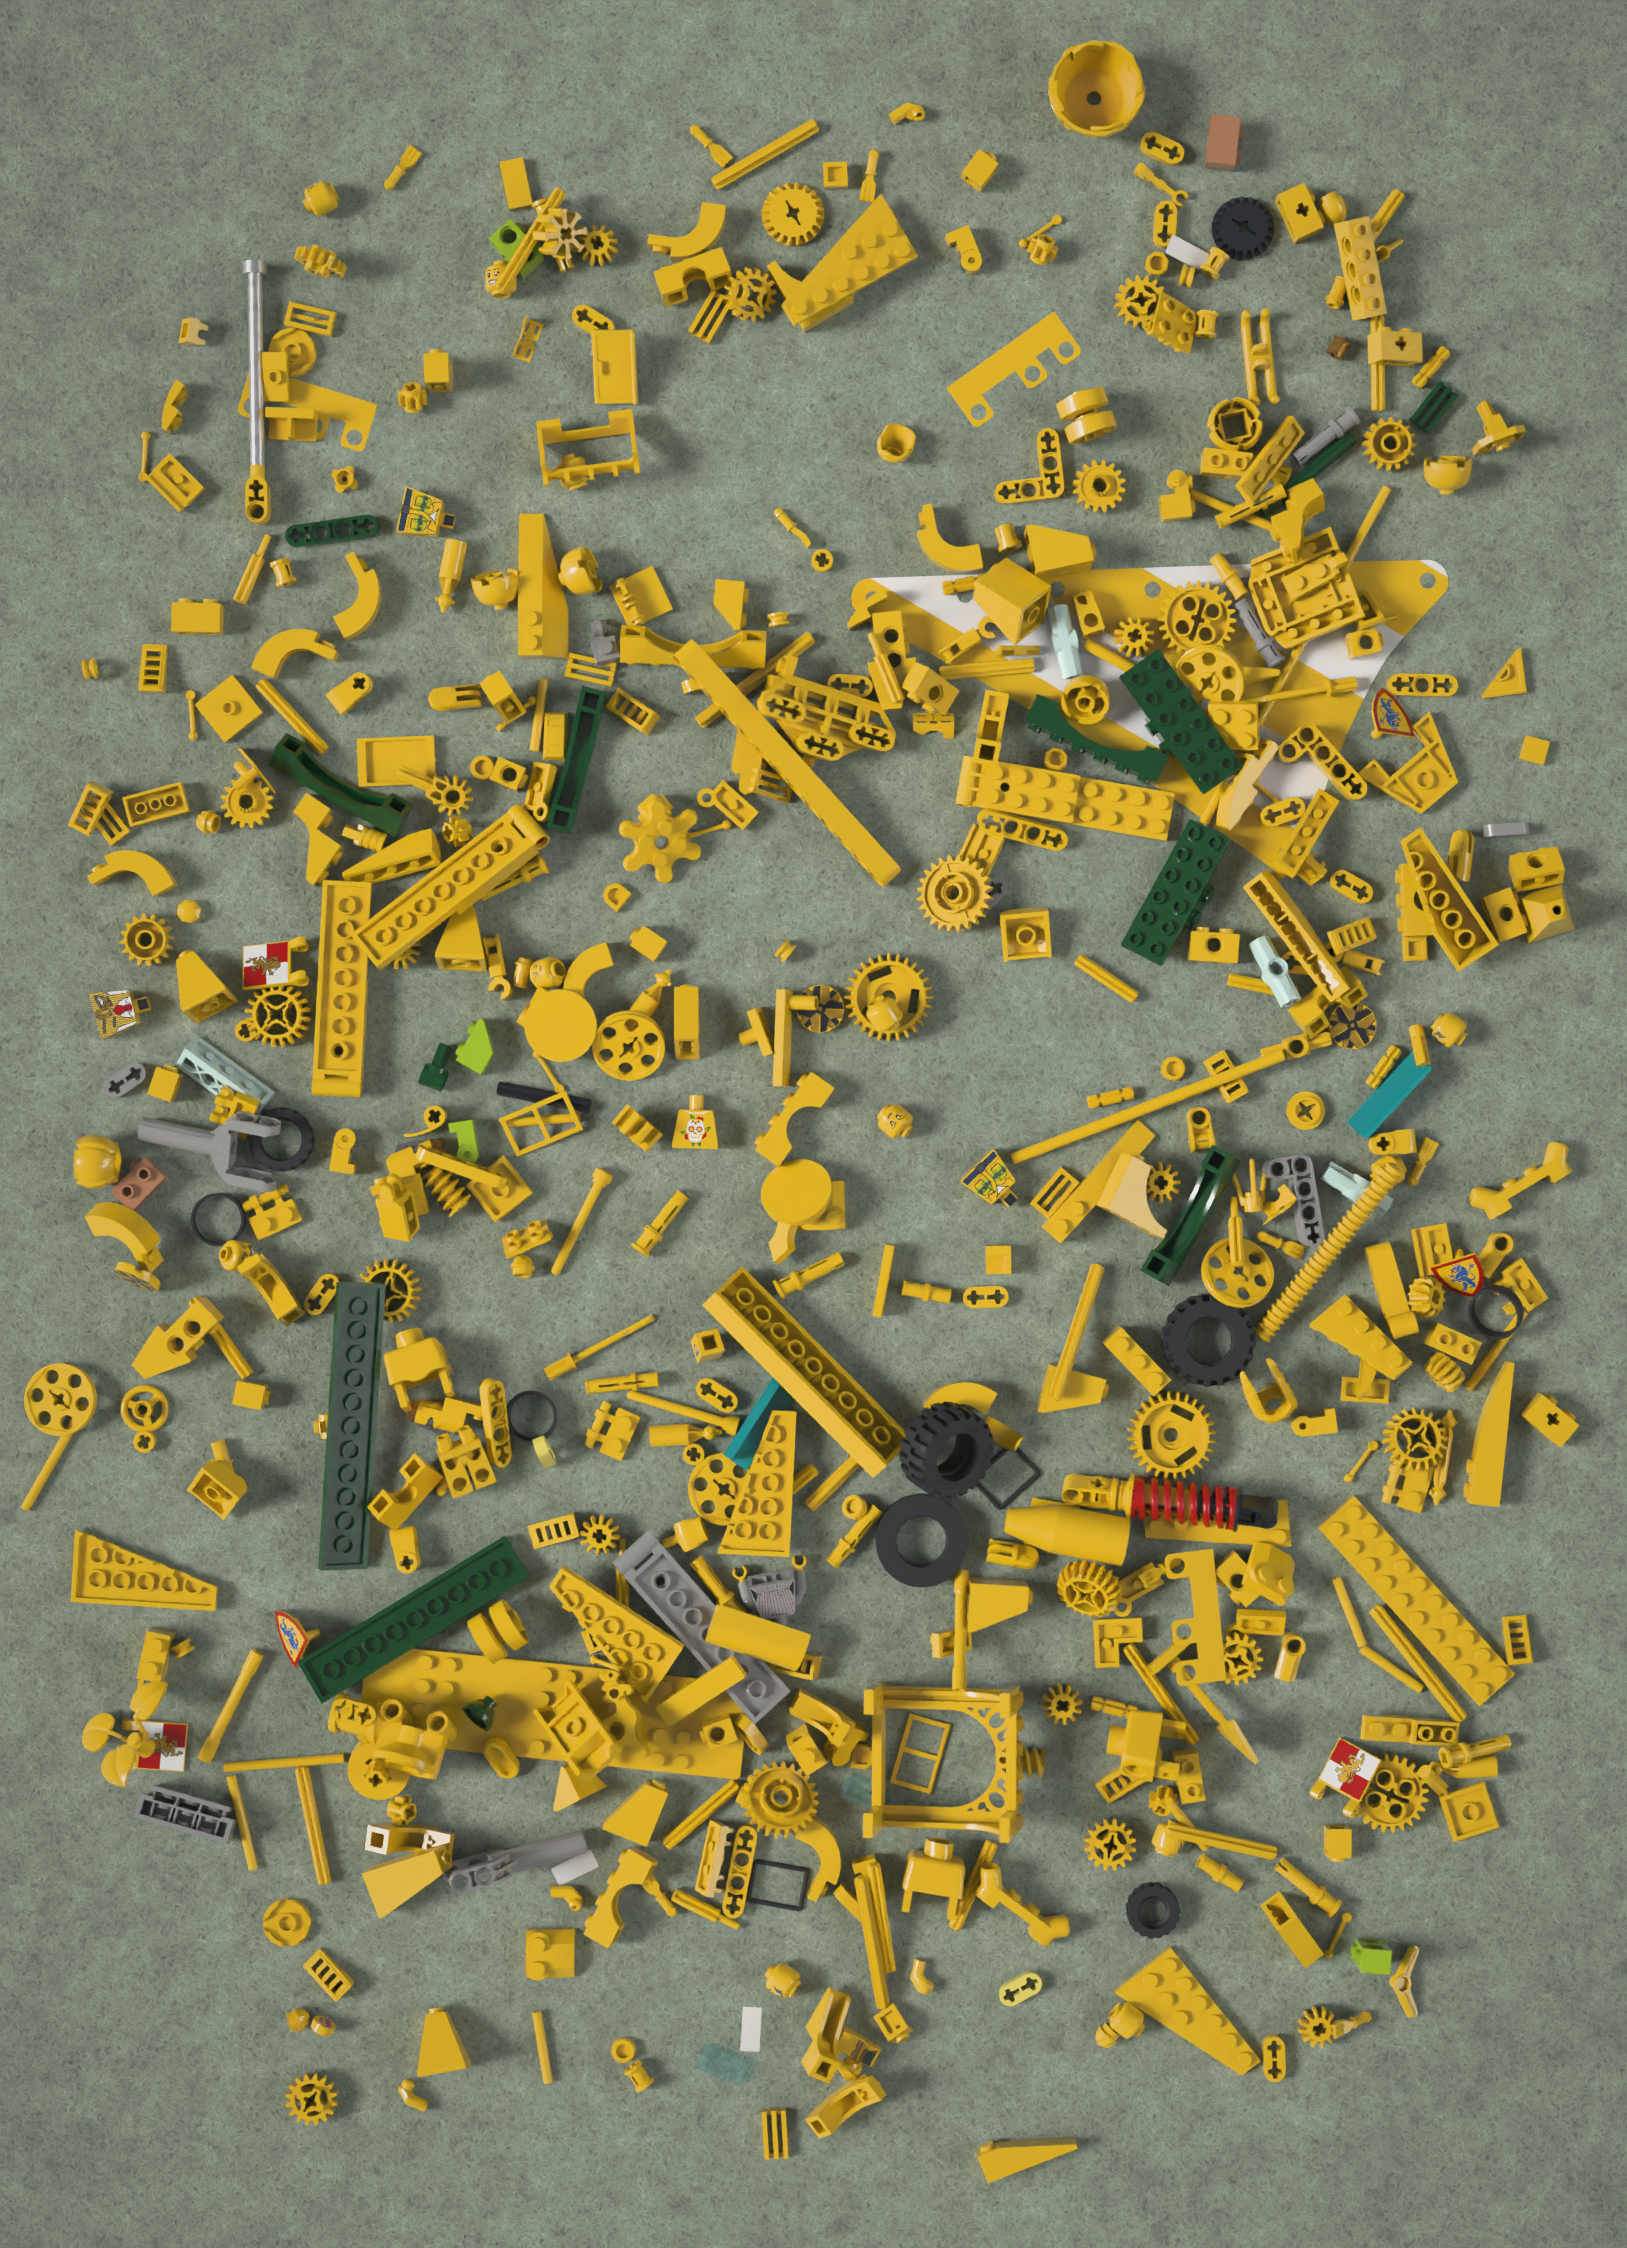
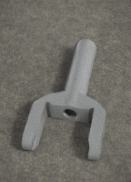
M238 1111L213 1131L144 1117L140 1122L138 1128V1138L140 1141L210 1155L216 1171L227 1185L261 1192H272L277 1188V1178L270 1172L233 1165L236 1161L238 1132L261 1137L278 1135L281 1132V1121L276 1118Z
M578 1830L508 1850L495 1849L476 1852L452 1859V1864L458 1869L450 1875V1878H447L445 1873L441 1877L449 1883L455 1892L466 1893L501 1883L516 1872L585 1854L587 1852L586 1840L583 1832ZM472 1859H479L481 1861L479 1864L468 1866ZM491 1874L487 1881L482 1882L478 1880L479 1876ZM467 1880L466 1885L462 1888L454 1886V1883Z

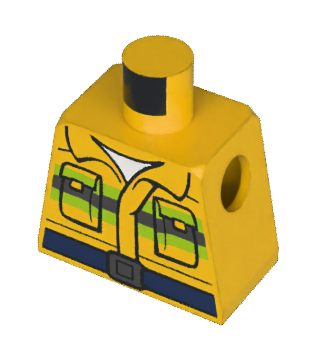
M406 487L396 532L399 536L438 537L440 527L454 529L456 515L443 512L445 504L442 500Z
M991 1149L960 1180L962 1184L991 1205L999 1198L1009 1208L1018 1199L1009 1189L1016 1180L994 1149Z

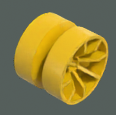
M1104 387L1077 391L1056 404L1061 421L1075 420L1064 429L1070 445L1093 440L1118 427L1112 411L1098 412L1109 404Z
M504 1599L489 1607L492 1622L482 1612L467 1621L474 1640L492 1664L508 1656L504 1642L514 1651L529 1643V1638L521 1618Z

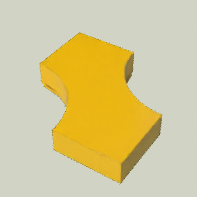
M778 1222L775 1234L769 1241L775 1263L781 1264L795 1250V1234L798 1226Z

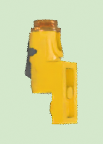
M441 1138L398 1144L395 1152L386 1159L390 1174L395 1173L400 1178L419 1174L417 1169L421 1171L430 1165L415 1158L419 1145L446 1153ZM387 1176L374 1180L375 1185L369 1187L372 1196L380 1194L379 1186L382 1182H387Z
M448 1396L445 1398L444 1405H441V1402L411 1399L412 1411L406 1414V1418L411 1419V1422L417 1423L418 1426L438 1435L458 1432L457 1429L465 1426L468 1413L472 1414L471 1418L483 1421L481 1404L456 1397L449 1398Z

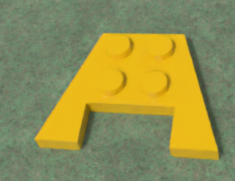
M1430 712L1412 726L1414 734L1425 747L1393 775L1389 776L1375 759L1358 772L1364 781L1419 814H1422L1458 783Z

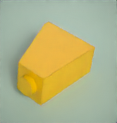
M685 984L680 987H674V1044L676 1060H700L698 986Z
M1049 1363L1036 1410L1045 1413L1098 1404L1102 1398H1106L1109 1385L1106 1384V1379L1103 1377L1071 1370L1062 1400H1053L1048 1394L1058 1366Z
M653 1779L652 1782L646 1780L605 1819L602 1829L647 1847L668 1796L669 1788H666V1784L660 1780Z
M1280 1891L1260 1905L1304 1968L1316 1962L1324 1955Z

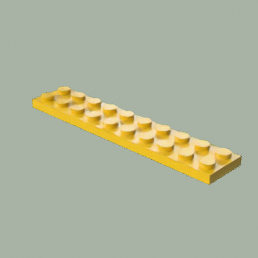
M1354 1495L1318 1526V1529L1479 1706L1515 1675Z

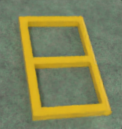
M566 1090L499 1118V1122L502 1124L517 1157L583 1130ZM563 1097L576 1126L550 1137L537 1108ZM532 1110L545 1139L519 1149L506 1121Z
M909 1713L890 1783L931 1795L951 1724ZM913 1719L945 1728L937 1755L905 1747ZM903 1752L935 1760L928 1788L896 1779Z

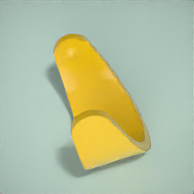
M991 1416L986 1418L985 1422L990 1427L993 1441L1005 1449L1017 1450L1024 1437Z

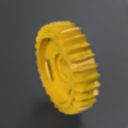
M890 953L887 954L886 960H883L881 954H878V961L874 962L869 957L870 965L867 966L861 962L863 970H853L857 978L849 977L853 986H846L845 989L851 991V995L844 996V999L851 1000V1003L846 1005L845 1008L853 1009V1012L848 1017L856 1016L857 1020L853 1025L856 1026L861 1023L863 1025L860 1030L861 1033L866 1029L870 1030L869 1038L874 1033H877L878 1041L881 1040L883 1035H886L887 1042H890L891 1035H895L896 1040L900 1041V1033H903L908 1038L907 1030L911 1029V1031L916 1033L917 1029L914 1025L917 1023L923 1026L924 1023L920 1018L929 1017L924 1010L932 1009L931 1005L926 1004L927 1000L933 999V996L926 993L932 987H925L924 984L929 980V977L921 978L920 976L924 969L916 971V962L911 966L908 965L909 957L901 962L900 954H897L895 960L891 959ZM890 966L892 974L871 982L869 981L867 974ZM911 989L920 991L916 1014L908 1013ZM885 991H892L895 994V1003L902 1011V1018L899 1021L900 1026L890 1033L887 1030L883 1032L877 1031L869 1019L861 1013L872 1000L882 996Z
M1166 1391V1397L1163 1398L1158 1392L1157 1400L1154 1401L1149 1396L1150 1404L1146 1405L1141 1402L1143 1410H1134L1138 1415L1137 1419H1129L1135 1424L1134 1427H1127V1430L1133 1432V1435L1128 1436L1127 1440L1134 1441V1444L1130 1445L1129 1449L1137 1450L1132 1457L1134 1459L1142 1458L1138 1465L1141 1467L1147 1464L1145 1469L1147 1473L1155 1469V1477H1158L1160 1472H1163L1164 1479L1168 1478L1169 1473L1172 1474L1174 1480H1177V1473L1186 1478L1187 1470L1195 1474L1193 1468L1195 1465L1201 1469L1203 1468L1200 1463L1201 1459L1209 1461L1205 1453H1213V1450L1208 1446L1209 1444L1216 1443L1214 1439L1210 1438V1435L1216 1434V1431L1209 1429V1427L1215 1423L1212 1420H1206L1211 1415L1210 1412H1201L1205 1408L1204 1404L1198 1407L1195 1406L1198 1399L1193 1398L1191 1402L1188 1401L1189 1394L1185 1393L1183 1398H1180V1392L1176 1391L1174 1397H1171L1170 1391ZM1173 1404L1194 1413L1192 1421L1171 1412ZM1143 1425H1149L1151 1449H1143ZM1168 1428L1177 1430L1178 1436L1174 1441H1167L1164 1438V1432ZM1194 1446L1197 1450L1195 1455L1188 1461L1177 1465L1174 1459Z

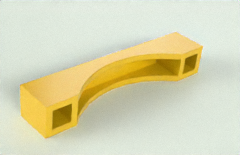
M622 625L620 634V662L630 665L645 663L654 666L669 664L680 667L673 658V655L685 644L668 640L654 633L646 626ZM742 630L723 641L699 646L718 667L727 669L741 667L756 670L765 668L767 631Z

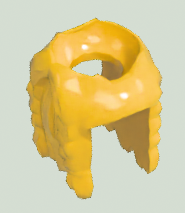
M1267 1358L1265 1360L1275 1383L1256 1392L1244 1371L1240 1372V1380L1243 1393L1254 1416L1268 1424H1276L1290 1417V1414L1297 1408L1298 1403L1289 1383L1285 1381L1283 1373L1277 1368V1363L1273 1359ZM1272 1399L1282 1400L1281 1405L1276 1409L1267 1410L1265 1408L1267 1402Z

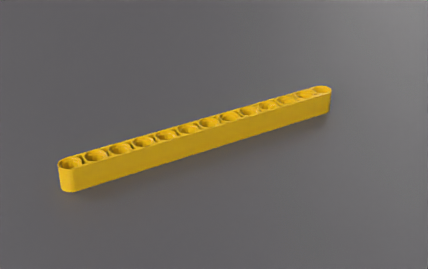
M690 639L673 655L679 666L880 886L885 887L901 872L898 864L695 641Z

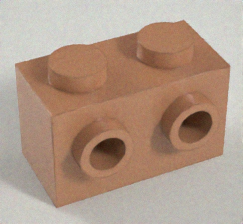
M1219 114L1211 115L1204 161L1205 169L1232 172L1235 164H1240L1241 150L1237 149L1238 140L1242 141L1244 126L1240 125L1241 117Z
M138 1157L130 1165L132 1170L126 1176L122 1174L118 1179V1183L112 1184L115 1188L111 1193L133 1211H136L169 1177L149 1157H144L143 1159Z

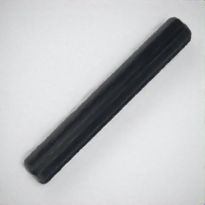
M499 1082L496 1090L498 1096L533 1103L558 1094L506 1082ZM568 1095L575 1111L589 1113L591 1108L590 1099ZM563 1097L546 1104L548 1106L568 1109Z

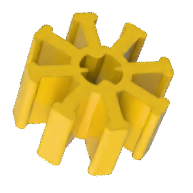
M549 208L550 215L540 214L536 218V222H540L546 228L545 231H533V239L545 241L542 247L538 249L542 254L552 255L553 258L570 259L572 258L570 251L581 252L584 248V245L575 239V235H587V228L575 226L577 221L582 218L578 212H569L565 208Z
M628 1104L611 1122L646 1153L650 1151L663 1135L653 1124Z

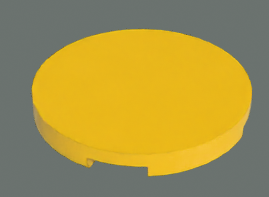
M554 989L537 997L528 1008L524 1021L525 1035L530 1046L540 1056L555 1062H567L583 1055L593 1044L598 1028L597 1017L587 999L579 993L568 989Z
M807 1159L791 1160L781 1164L779 1167L777 1166L766 1177L761 1189V1201L767 1214L774 1221L792 1224V1226L804 1225L820 1217L825 1212V1208L833 1195V1184L828 1172L820 1164Z

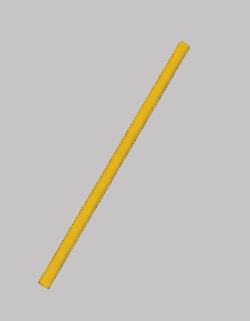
M1282 1049L1010 1153L1014 1165L1283 1062L1286 1060Z

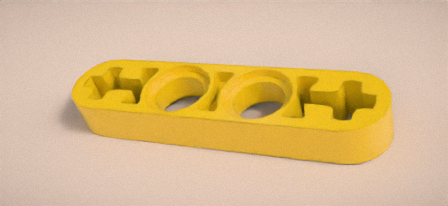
M990 808L981 810L977 815V823L981 830L990 834L1053 851L1062 850L1068 843L1066 833L1057 826ZM989 815H991L994 821L1000 823L999 829L997 824L993 822H989L988 825H985L983 819H987ZM1007 822H1017V829L1014 832L1005 831L1004 828ZM1032 827H1037L1040 829L1039 836L1034 839L1027 836L1028 830ZM1045 830H1047L1048 836L1056 837L1059 834L1062 840L1056 841L1053 844L1051 838L1045 837Z
M419 1145L415 1158L422 1162L498 1189H504L508 1180V1176L424 1145Z
M486 1378L480 1386V1399L487 1459L490 1464L502 1468L509 1464L512 1456L505 1390L501 1381ZM497 1406V1414L492 1417V1409ZM500 1428L498 1438L494 1439L496 1429Z
M750 1824L740 1825L735 1835L723 1899V1912L729 1918L739 1917L743 1913L757 1842L756 1828ZM745 1830H750V1835H753V1838H749L747 1847H752L751 1850L745 1847L737 1848V1845H743V1836H740V1833H744ZM737 1854H747L749 1857L748 1863L746 1865L737 1864L735 1861ZM736 1876L742 1877L745 1882L744 1886L740 1889H735L731 1885V1880ZM728 1892L735 1895L743 1894V1897L737 1896L736 1904L740 1906V1909L736 1908L735 1912H730V1907L726 1906L732 1903L733 1895H728Z

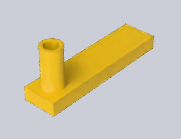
M1320 788L1316 791L1273 863L1272 874L1278 880L1283 879L1286 875L1293 878L1297 874L1339 803V800Z
M776 989L773 1086L790 1087L792 1010H817L819 1005L818 996L793 995L792 990Z

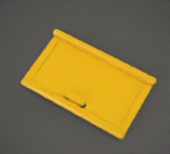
M635 329L591 330L595 404L633 403L637 405L638 383Z

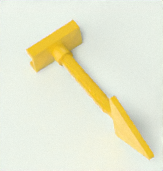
M1184 1635L1180 1639L1185 1640L1187 1639L1186 1635ZM1171 1644L1144 1669L1150 1676L1163 1670L1166 1666L1173 1673H1176V1664L1181 1661L1178 1656L1190 1644ZM1183 1667L1180 1671L1182 1679L1186 1681L1192 1680L1193 1677ZM1199 1684L1188 1685V1689L1212 1718L1220 1723L1215 1727L1216 1730L1256 1765L1259 1760L1234 1719L1227 1721L1220 1709Z

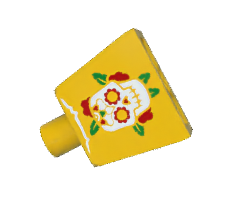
M690 1095L689 1110L679 1109L672 1148L718 1149L714 1111L704 1110V1096Z

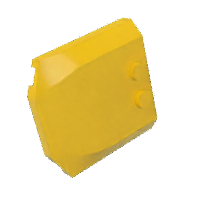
M1331 527L1304 537L1302 561L1298 564L1293 565L1289 557L1285 558L1281 548L1251 560V574L1248 587L1265 631L1286 650L1366 617L1347 565L1339 568L1340 574L1336 576V579L1295 601H1292L1281 580L1283 577L1324 555L1331 554L1334 557L1341 553Z

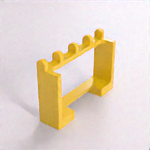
M632 409L608 412L610 425L562 431L560 418L536 421L544 487L549 486L550 480L565 479L567 484L571 483L570 478L589 475L590 480H595V474L613 472L614 477H619L618 471L634 469L635 474H640ZM630 433L633 456L628 460L554 470L547 468L545 444Z

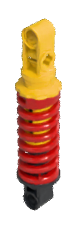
M1131 1473L1128 1481H1120L1116 1477L1110 1479L1101 1476L1069 1474L1064 1479L1061 1495L1062 1500L1068 1505L1110 1509V1511L1114 1512L1118 1509L1125 1511L1126 1518L1138 1519L1139 1514L1140 1519L1145 1520L1149 1513H1151L1154 1521H1159L1161 1516L1164 1515L1165 1521L1171 1523L1176 1516L1179 1524H1185L1187 1518H1190L1191 1524L1197 1526L1201 1516H1203L1204 1526L1209 1528L1212 1526L1215 1517L1219 1529L1225 1527L1226 1530H1232L1233 1532H1237L1239 1525L1261 1527L1264 1529L1273 1528L1277 1524L1279 1506L1278 1502L1272 1497L1242 1494L1241 1486H1225L1224 1493H1226V1496L1224 1497L1221 1485H1216L1212 1495H1210V1487L1207 1483L1202 1484L1200 1492L1197 1493L1195 1482H1190L1188 1487L1184 1488L1183 1481L1178 1480L1175 1486L1171 1487L1169 1479H1164L1162 1485H1158L1157 1478L1152 1477L1149 1484H1146V1476Z

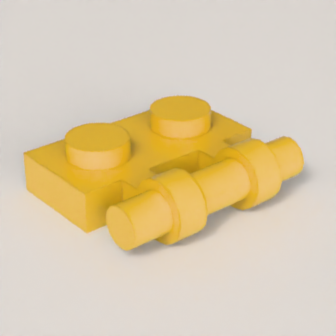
M286 1183L278 1186L275 1191L265 1192L258 1196L255 1194L250 1196L249 1200L241 1203L245 1212L254 1208L257 1214L249 1218V1222L258 1241L303 1221L294 1199L292 1198L284 1202L282 1195L289 1192ZM274 1200L277 1206L264 1211L262 1204Z
M603 1400L600 1409L597 1408L594 1414L596 1418L591 1429L588 1428L585 1434L587 1438L584 1445L593 1448L596 1440L600 1441L603 1444L599 1452L621 1461L641 1416L621 1407H618L615 1415L608 1412L612 1404ZM605 1420L611 1422L607 1435L600 1433Z
M1395 1459L1393 1464L1389 1466L1388 1471H1390L1387 1484L1383 1486L1382 1492L1384 1494L1381 1501L1391 1504L1393 1495L1398 1496L1396 1506L1421 1514L1435 1467L1429 1466L1430 1469L1426 1472L1421 1467L1420 1472L1415 1473L1412 1466L1411 1470L1406 1472L1402 1466L1400 1468L1396 1467L1398 1460ZM1399 1475L1405 1476L1401 1489L1396 1488Z

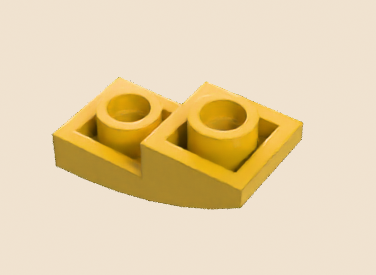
M177 379L169 391L162 414V429L169 435L172 431H177L182 424L183 419L181 417L183 414L176 407L178 405L181 406L188 396L186 393L188 388Z

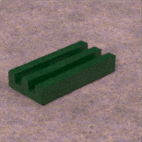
M1442 381L1436 384L1409 419L1427 435L1459 396L1456 392H1452L1451 388L1443 385ZM1439 389L1443 391L1421 421L1416 419ZM1446 395L1450 397L1448 402L1428 427L1425 426L1424 423Z

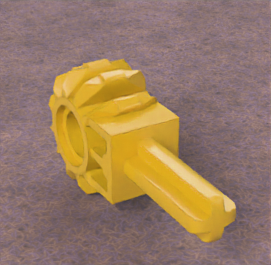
M403 765L397 770V779L426 791V797L433 800L434 805L441 804L438 808L440 813L447 808L448 816L452 815L453 809H455L457 815H461V806L465 810L469 809L465 801H473L472 796L466 795L472 791L471 786L464 787L467 783L464 778L458 783L457 775H453L452 782H450L447 776L442 778L434 774L430 778ZM451 790L459 792L458 798L454 801L446 799L447 793Z

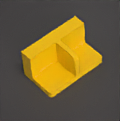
M266 407L265 417L269 419L270 440L317 441L318 412L315 409Z

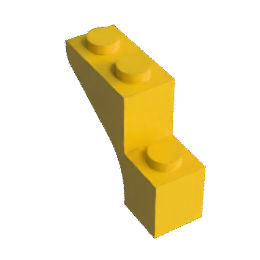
M1313 478L1287 489L1288 500L1285 503L1288 510L1271 517L1272 527L1270 528V534L1275 542L1278 541L1280 543L1284 557H1289L1293 565L1302 561L1305 525L1313 516L1325 510L1324 493Z
M306 793L293 813L303 820L309 830L310 841L306 879L313 886H317L318 883L322 885L323 880L328 878L330 873L327 870L332 863L336 865L343 856V852H341L343 846L320 831L322 827L327 828L331 823L333 810Z
M828 1987L805 2026L813 2042L801 2060L809 2076L828 2084L841 2064L837 2055V2046L851 2000L848 1994L832 1987Z

